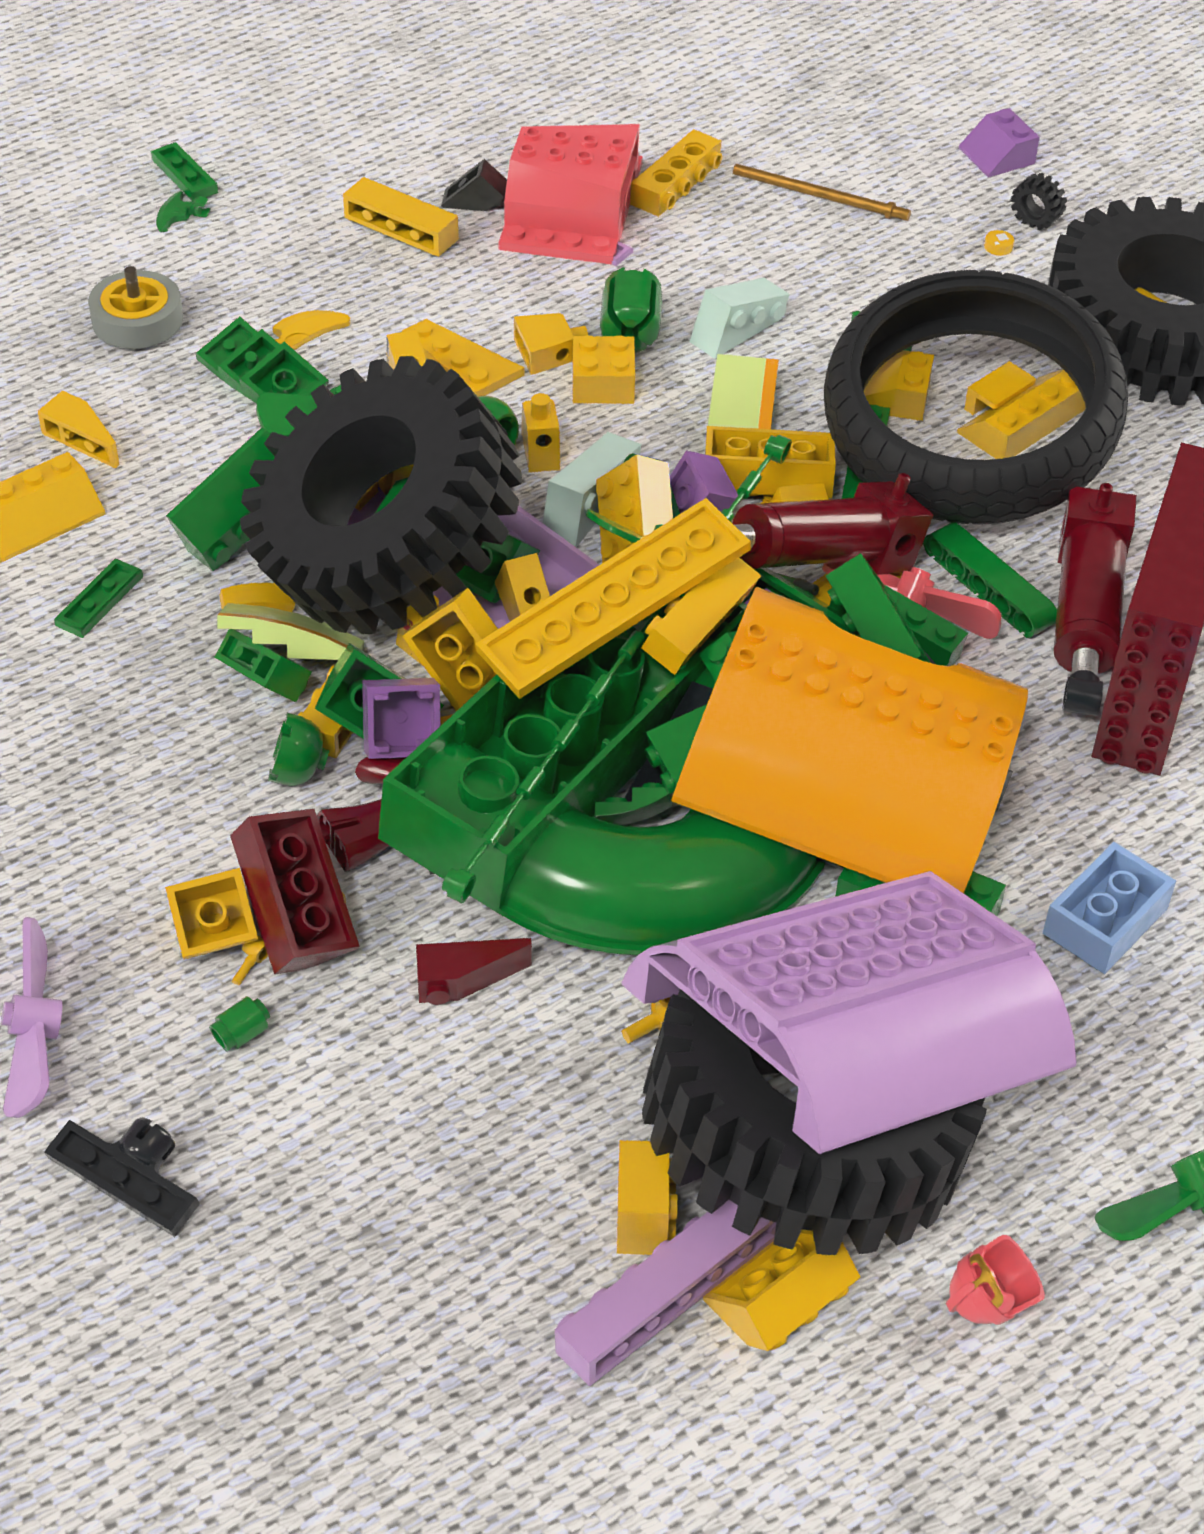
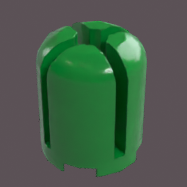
M622 267L612 272L605 280L600 316L601 335L634 337L635 353L645 350L647 345L651 346L658 339L661 329V283L647 269L643 268V272L637 270L625 271V267Z

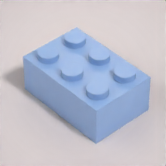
M1113 842L1049 906L1042 934L1103 974H1106L1168 909L1176 880L1116 842Z

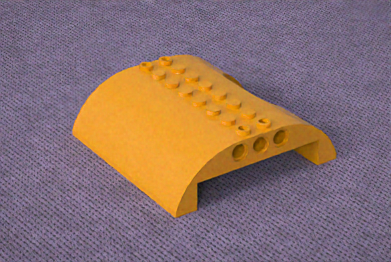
M756 587L709 698L671 801L885 883L931 871L964 893L1004 786L1027 704L1028 688L962 663L953 666H943L916 659L842 630L833 624L823 611Z

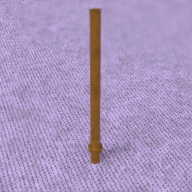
M737 163L733 168V174L883 214L887 219L894 217L908 221L911 215L910 209L896 206L895 202L889 201L887 204Z

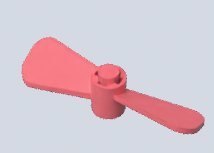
M846 562L824 563L822 569L825 573L829 574ZM912 567L910 572L904 570L901 578L891 574L877 575L884 585L940 617L981 637L992 639L999 633L1002 616L995 605L986 600L933 588L935 583L929 580L931 574L922 569Z

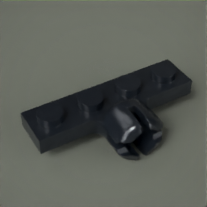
M141 1117L135 1119L122 1138L112 1144L105 1142L73 1121L68 1120L44 1151L48 1159L173 1237H176L200 1203L195 1196L158 1174L159 1168L175 1149V1142L168 1131L159 1124H155L153 1127L150 1126L152 1120Z

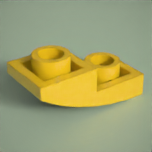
M275 583L240 584L223 588L219 594L222 609L227 603L265 606L293 612L295 602Z

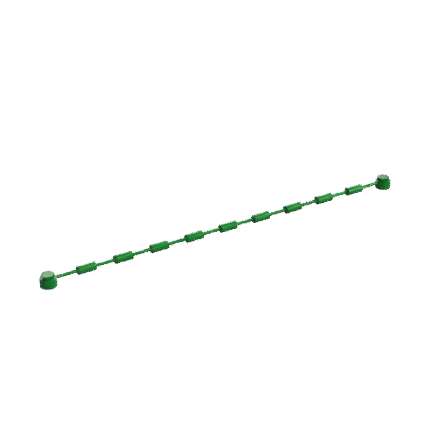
M771 435L764 448V454L768 456L757 471H751L737 489L738 497L730 508H725L721 511L730 522L734 518L733 510L742 498L747 499L761 481L760 473L768 462L772 460L782 464L785 461L791 447V439L781 435L777 437ZM668 604L652 613L639 631L634 630L618 651L619 659L608 674H602L585 696L587 703L574 720H567L551 742L553 747L551 752L539 767L534 766L517 788L516 793L518 797L503 816L498 815L480 839L482 846L465 869L455 870L452 868L449 870L442 884V890L447 892V897L461 904L467 900L476 881V875L469 871L486 849L491 850L510 825L508 820L510 815L522 799L528 800L546 775L544 771L557 751L563 752L580 729L578 722L591 705L596 706L613 684V679L611 678L623 661H629L645 640L644 631L657 615L662 617Z

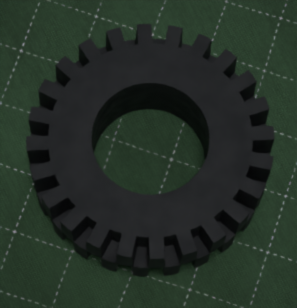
M1137 197L1134 211H1131L1123 200L1109 202L1107 214L1096 207L1086 211L1084 222L1074 219L1068 225L1066 235L1061 234L1059 236L1053 255L1048 286L1063 292L1077 301L1105 328L1122 359L1127 387L1130 384L1141 387L1139 400L1153 403L1157 390L1168 391L1171 405H1186L1189 391H1194L1201 403L1204 404V203L1198 201L1192 213L1182 211V198L1167 197L1165 208L1156 209L1151 197ZM1140 287L1150 293L1178 296L1195 303V305H1176L1160 302L1142 295L1135 289Z
M400 356L395 369L384 359L371 361L369 363L367 381L354 368L339 374L341 392L335 395L322 384L311 392L317 408L307 416L301 409L295 406L285 416L295 428L287 437L272 432L265 441L264 445L275 456L274 460H255L249 474L260 486L244 489L241 503L250 511V514L240 518L241 530L250 539V541L245 543L248 553L259 563L257 566L313 620L319 623L325 621L335 631L346 633L350 625H352L361 634L376 633L379 619L392 630L407 626L408 605H411L422 617H425L437 609L433 592L443 587L452 597H455L467 589L456 575L465 565L479 573H482L487 568L491 560L481 549L482 542L502 545L509 530L498 516L514 515L517 512L519 499L510 489L522 484L521 470L513 461L519 457L515 445L507 437L508 433L461 376L453 369L447 372L439 362L427 359L421 367L413 356ZM414 465L405 485L389 504L371 517L348 525L356 504L374 483L399 468Z
M679 989L678 996L672 995L643 1086V1093L646 1094L642 1108V1118L644 1124L654 1125L650 1143L655 1155L673 1154L668 1170L672 1180L680 1187L702 1178L696 1203L712 1214L728 1200L738 1205L732 1227L747 1235H751L761 1217L776 1222L773 1245L793 1250L802 1229L810 1230L813 1233L816 1253L822 1255H837L846 1232L858 1254H866L877 1251L884 1234L897 1246L912 1238L918 1223L927 1229L937 1220L943 1204L947 1206L951 1201L985 1119L987 1108L982 1107L985 1098L819 1154L792 1131L796 1102L778 1092L762 1076L781 1072L690 998L684 991Z

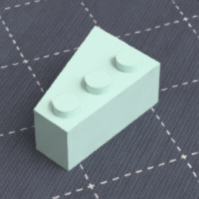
M766 278L706 289L689 342L716 359L717 354L726 353L781 320L786 312V304L790 294Z

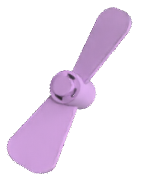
M30 917L23 919V996L13 995L11 1002H4L1 1015V1025L8 1026V1034L17 1035L3 1105L4 1114L7 1117L20 1118L36 1108L47 1093L50 1081L45 1038L57 1039L62 1017V1000L42 998L48 949L40 925L35 918Z

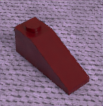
M531 938L416 944L419 1003L442 1005L448 1001H458L532 966Z

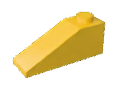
M62 390L38 410L42 434L115 469L120 465L115 440L87 401Z

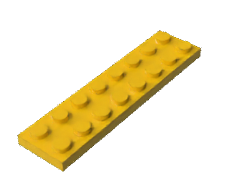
M705 498L475 643L477 653L520 699L750 551L751 541Z

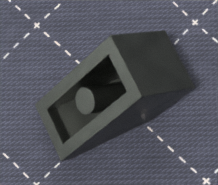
M483 159L445 189L441 206L443 208L487 212L493 206L498 207L504 202L507 179L486 159Z

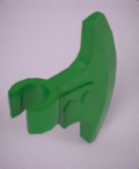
M176 192L161 206L157 214L156 225L159 232H167L173 223L187 221L190 215L206 218L211 208L202 209L199 206L205 207L208 199L198 196L193 202L183 201V192Z

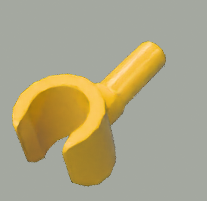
M259 935V940L242 944V951L248 956L231 980L232 983L240 986L255 963H261L268 957L264 941Z

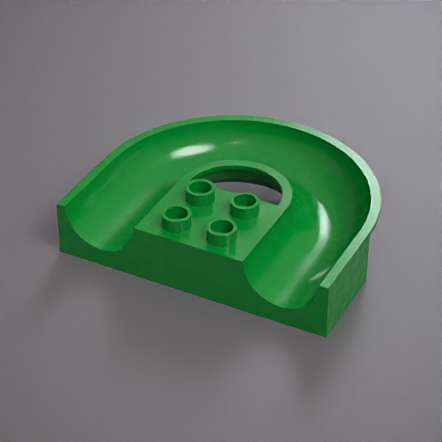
M683 593L679 597L682 599L685 594ZM742 602L675 675L641 648L649 636L645 632L643 633L645 636L643 643L629 661H623L611 677L613 684L596 706L591 705L578 722L580 729L563 752H556L544 769L546 774L544 779L528 800L522 799L508 818L510 825L491 850L486 849L469 871L476 875V881L469 896L516 924L550 939L595 951L638 956L649 947L792 909L808 893L826 865L823 862L817 861V856L696 810L690 809L678 821L651 827L623 826L593 817L595 815V802H605L607 798L613 797L644 765L647 759L644 749L649 747L646 732L669 722L691 682L694 681L714 688L716 681L698 653L725 633L737 631L747 608L745 603ZM650 615L520 699L496 674L383 779L378 839L442 879L445 878L452 868L455 870L465 869L482 846L480 839L498 815L503 816L518 797L516 790L534 766L539 767L553 749L551 745L553 739L567 720L575 719L587 703L585 696L602 674H608L619 659L618 651L634 630L639 631Z

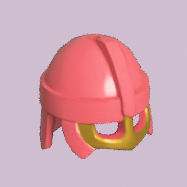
M1001 1235L987 1245H980L958 1261L957 1268L950 1281V1298L947 1300L946 1305L950 1312L957 1311L964 1319L973 1323L1000 1325L1012 1319L1016 1314L1042 1301L1045 1293L1042 1282L1024 1251L1011 1237Z

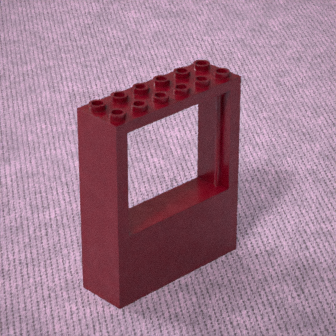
M1182 442L1128 608L1091 755L1092 758L1100 759L1107 764H1118L1136 769L1141 773H1151L1161 776L1204 625V448Z

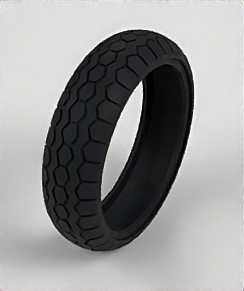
M957 270L956 272L936 273L901 284L878 297L859 312L842 333L830 357L824 383V408L828 428L838 452L852 472L863 483L896 482L900 473H906L911 477L906 492L934 515L932 519L939 521L947 520V522L958 524L972 523L984 525L994 524L995 522L1016 521L1037 515L1065 502L1071 489L1075 487L1085 488L1100 473L1111 458L1122 435L1128 407L1127 379L1122 359L1113 340L1100 322L1077 301L1047 284L1031 278H1025L1024 276L1006 272L1002 274V272L981 270L980 272L978 270ZM980 334L1022 343L1052 359L1075 382L1085 402L1086 410L1066 433L1041 448L1002 459L972 460L937 454L900 437L879 419L867 401L864 389L872 376L884 363L913 345L949 335Z

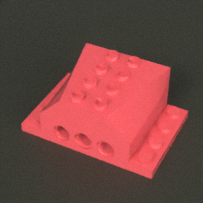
M640 124L522 126L509 163L504 199L505 225L499 239V250L612 264L630 208L631 182L639 176L642 166V156H638Z

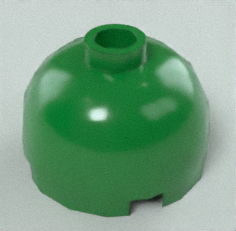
M286 713V720L282 723L273 754L275 763L273 769L269 770L268 781L281 785L297 786L311 780L317 769L324 770L329 750L323 748V735L319 727L311 720L292 713Z

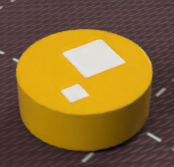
M994 230L986 234L984 248L987 252L998 256L1007 255L1012 252L1014 237L1010 233Z

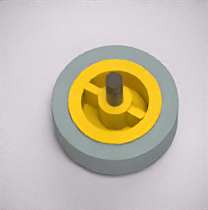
M128 266L124 269V272L111 275L100 281L89 295L88 304L95 334L102 341L116 347L139 349L158 345L175 335L183 322L179 288L170 278L160 273L136 270L134 266Z

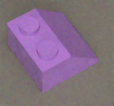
M1010 108L1001 109L997 112L986 114L959 144V149L989 178L1035 164L1040 137Z

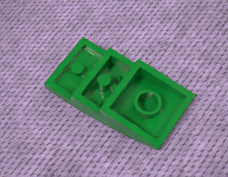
M240 316L196 352V359L230 387L256 404L259 396L266 392L311 395V392L322 384L326 386L329 383L325 376L287 343L279 344L263 329L260 331L255 330Z

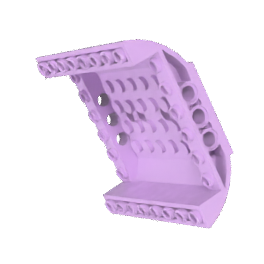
M931 871L649 947L640 953L630 964L622 980V986L643 1004L655 1003L661 999L671 997L673 994L678 995L679 989H681L798 1086L799 1090L792 1131L819 1154L1076 1067L1075 1042L1069 1014L1060 990L1049 969L1035 951L1036 943Z

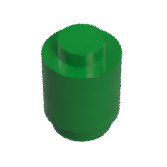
M246 996L216 1016V1022L211 1024L209 1029L215 1040L227 1052L233 1047L239 1049L268 1029L267 1019L270 1018V1014L261 1000L257 998L253 1001L250 997Z

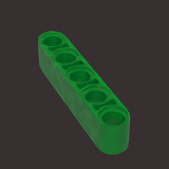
M951 522L925 536L923 545L926 553L930 557L934 556L935 558L933 559L952 576L956 575L955 578L974 594L978 593V598L995 605L999 609L1002 618L1020 633L1024 632V637L1031 638L1056 623L1057 609L1053 602L958 523Z

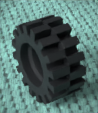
M1034 173L1013 190L1012 194L1014 195L1011 196L1010 202H1014L1011 208L1012 211H1018L1015 217L1017 219L1022 217V224L1029 223V227L1034 228L1037 226V230H1043L1050 227L1063 215L1067 207L1064 205L1067 202V197H1062L1065 191L1063 188L1060 190L1057 188L1060 185L1058 181L1051 182L1052 176L1048 175L1044 178V173H1039L1038 175ZM1032 194L1042 200L1045 209L1035 203Z

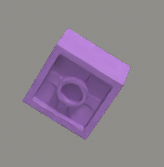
M686 450L669 477L680 514L705 498L721 512L725 508L729 509L738 497L737 491L718 457Z
M434 678L362 680L364 752L369 759L408 757L440 727V684Z

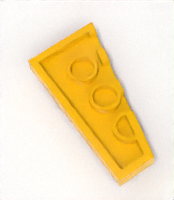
M424 319L402 330L404 332L417 329L426 359L439 362L447 372L450 369L456 371L477 396H485L525 376V367L428 319Z

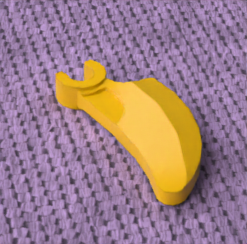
M324 310L293 314L273 326V334L279 337V339L274 340L279 344L285 342L292 349L296 350L322 334L348 327L350 325V317L345 313Z

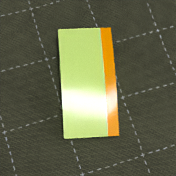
M717 354L708 426L771 429L779 360Z
M227 603L217 615V629L252 630L253 644H287V658L339 660L349 643L362 651L364 649V640L347 632L335 631L327 623H319L310 617L265 606Z

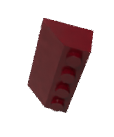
M314 808L249 816L230 834L274 975L311 968L357 950L360 947Z

